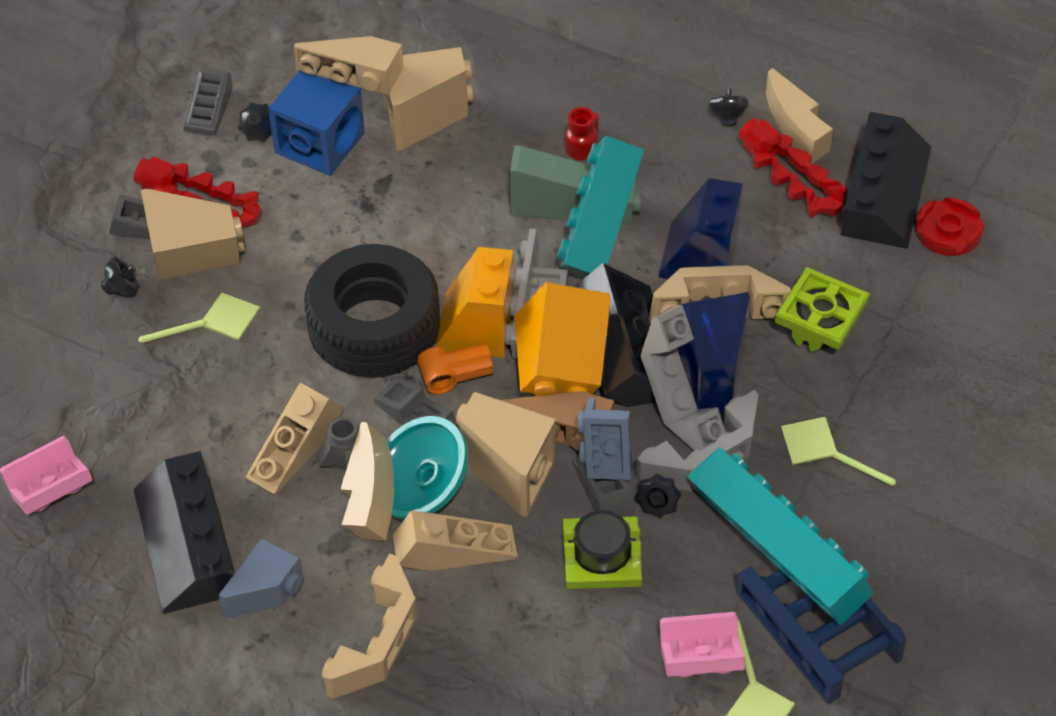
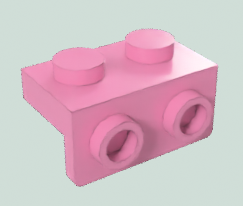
M65 436L30 452L0 469L12 499L26 515L44 510L51 502L64 495L74 494L83 485L93 481L88 468L75 456L71 444Z
M735 612L669 617L660 620L661 654L667 677H689L693 674L705 673L726 674L731 671L745 670V657L738 636V617Z

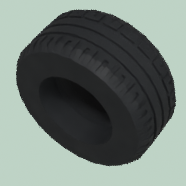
M382 244L357 245L344 249L320 265L307 284L304 300L310 341L320 357L340 371L355 376L371 378L402 372L416 364L419 355L425 350L432 348L437 340L440 329V305L437 282L433 273L425 266L423 261L403 249ZM370 300L388 301L400 307V310L393 315L375 321L358 320L345 314L354 305Z

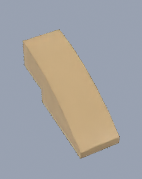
M775 69L769 70L766 96L774 120L783 134L789 135L794 139V148L808 152L812 157V164L830 152L833 128L817 117L819 104Z
M361 422L340 489L350 496L342 525L361 539L386 541L394 501L392 456L387 438L367 422Z

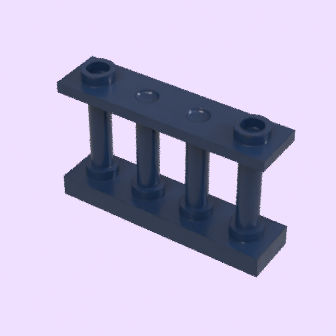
M749 566L738 573L736 591L738 596L828 705L841 697L844 674L885 650L896 664L902 661L907 641L904 632L898 624L889 621L871 598L842 625L833 620L811 633L801 627L797 622V618L819 605L808 595L803 596L790 605L782 604L774 594V590L792 580L781 570L768 577L759 576L752 566ZM860 622L874 637L836 661L833 659L829 660L820 650L821 645Z

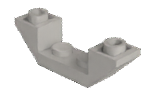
M680 305L652 318L641 353V359L663 423L693 450H703L715 443L726 431L717 407L698 409L677 350V347L694 340L683 305Z
M753 390L743 397L737 396L725 406L724 428L727 432L721 435L715 443L703 450L697 449L693 451L686 460L682 459L667 440L656 447L645 449L637 457V481L640 483L641 480L651 478L658 473L663 477L672 478L677 489L693 491L695 488L687 476L718 447H721L730 456L736 453L743 460L749 458L759 394Z

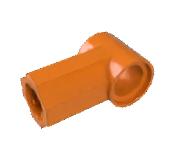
M484 343L447 352L442 347H433L422 352L417 360L428 392L435 395L451 391L457 385V382L493 374L490 352L487 344L485 345Z

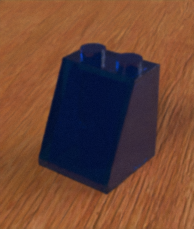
M712 178L707 179L671 222L659 270V278L669 279L680 268L732 266L739 233L743 183Z
M748 292L678 305H683L694 340L677 347L698 409L717 407L720 413L725 410V406L735 396L746 340L750 301Z

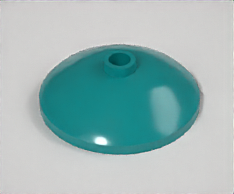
M425 416L409 421L398 428L387 439L394 471L392 517L404 520L411 510L435 513L446 505L461 486L469 461L467 441L461 430L452 422L437 416Z

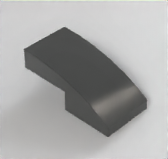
M396 376L374 397L375 403L401 425L425 416L442 417L452 423L455 421L451 409L426 398L422 387L399 376Z

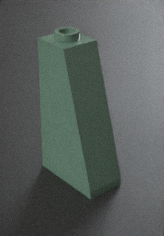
M514 145L510 169L511 216L568 220L572 208H578L581 195L577 194L578 186L583 175L588 176L591 165ZM636 178L621 225H632L633 212H640L642 192H635Z

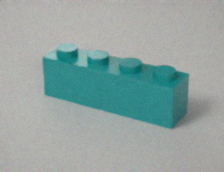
M605 136L598 144L594 143L587 159V163L592 165L588 176L583 175L577 190V194L581 195L578 208L573 207L568 217L567 226L571 228L568 240L563 239L557 251L556 258L561 260L558 269L568 270V274L584 279L602 263L608 265L644 149L609 136Z

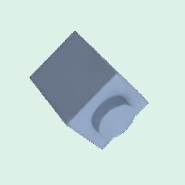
M261 539L220 592L219 598L223 615L231 618L282 606L290 594L295 595L303 583L304 577L302 575L300 557Z

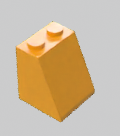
M478 247L446 292L435 347H442L447 352L484 343L485 345L487 344L491 357L505 358L507 350L505 333L507 324L512 322L510 306L512 296H515L514 250Z
M545 282L514 315L521 392L534 393L536 396L575 391L593 394L601 386L611 300L610 293Z

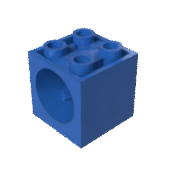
M299 71L268 108L274 152L328 176L335 172L365 134L361 88L313 74L310 75Z

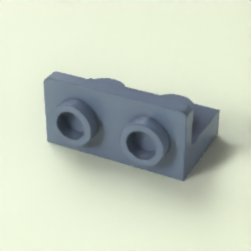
M588 398L585 411H579L578 433H584L585 441H581L580 463H586L587 478L631 480L633 468L630 411L596 410V399Z

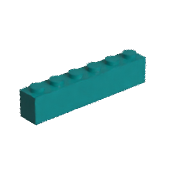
M718 447L687 476L698 494L838 624L842 625L874 595L867 582V579L870 577L869 573L856 560L849 563L844 559L845 552L832 538L829 537L824 541L818 535L820 533L819 528L807 516L801 519L794 514L796 508L785 496L780 494L776 498L771 493L773 490L771 485L759 473L754 477L748 473L749 466L738 454L733 453L730 456L721 447Z

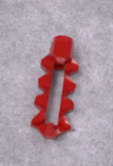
M753 118L743 125L738 137L743 141L744 149L753 156L754 167L759 169L772 165L771 182L777 186L788 182V196L792 201L805 197L808 215L811 218L818 213L834 217L842 211L843 197L846 196L847 188L839 181L828 178V170L820 165L811 164L812 157L808 152L792 148L794 140L792 137L779 133L764 118L760 121L757 118ZM779 153L781 156H786L789 163L800 173H805L810 182L817 188L819 186L822 188L827 198H818L812 188H807L800 182L795 173H790L779 163L776 154Z
M152 156L150 160L146 158L141 159L136 167L133 180L134 183L141 185L142 190L151 189L203 200L200 196L186 190L179 191L176 186L177 182L187 188H196L208 193L212 198H221L229 201L234 207L238 205L243 207L241 215H239L238 211L231 209L232 217L240 218L242 228L256 225L262 216V209L258 205V192L252 191L235 195L234 182L224 181L219 186H213V175L208 172L188 178V164L186 163L173 165Z

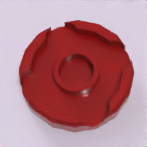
M944 197V201L935 202L936 199L928 201L920 208L915 222L916 236L921 244L930 251L944 256H960L971 252L980 244L984 232V222L982 223L977 208L967 201L954 197Z

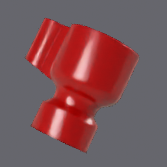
M577 107L572 109L568 115L569 127L565 132V151L569 157L575 160H587L592 145L594 143L598 144L599 115L589 108Z

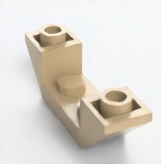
M748 265L680 268L654 292L649 321L651 324L652 318L680 305H683L686 314L688 303L700 301L705 296H709L716 301L745 300L752 319L776 318V314L790 294L791 289Z
M389 553L383 566L378 565L371 579V587H374L376 604L388 608L383 619L384 628L379 637L374 636L371 639L366 654L340 645L335 657L327 659L322 670V679L325 682L326 695L330 698L335 699L386 680L417 620L415 596L397 556Z

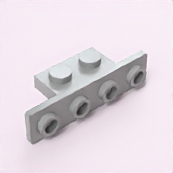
M530 228L528 241L522 240L520 259L524 263L523 268H517L515 286L519 291L518 296H512L511 317H514L545 282L568 285V270L536 268L539 252L537 229ZM513 319V324H507L505 343L506 345H511L512 357L518 359L515 320Z

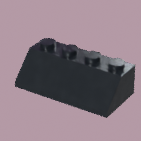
M876 112L869 113L844 209L841 236L908 249L932 146L904 118Z
M602 263L574 286L610 293L611 300L600 389L604 397L627 407L656 403L641 359V353L651 325L649 321L653 299L651 287Z
M201 451L165 459L133 489L163 614L220 600V592L233 577L232 566Z

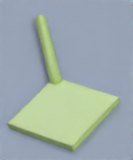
M221 293L202 320L139 337V342L146 343L199 327L207 328L239 341L259 312L260 307Z
M826 417L781 426L792 465L833 457L891 486L896 484L895 479L837 452Z
M738 620V636L745 657V670L749 684L726 716H788L795 703L757 682L742 627Z

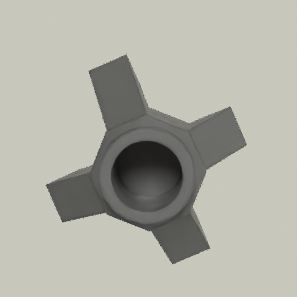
M339 417L330 423L326 433V440L316 455L320 466L332 467L336 465L347 469L359 431L358 423L349 417Z

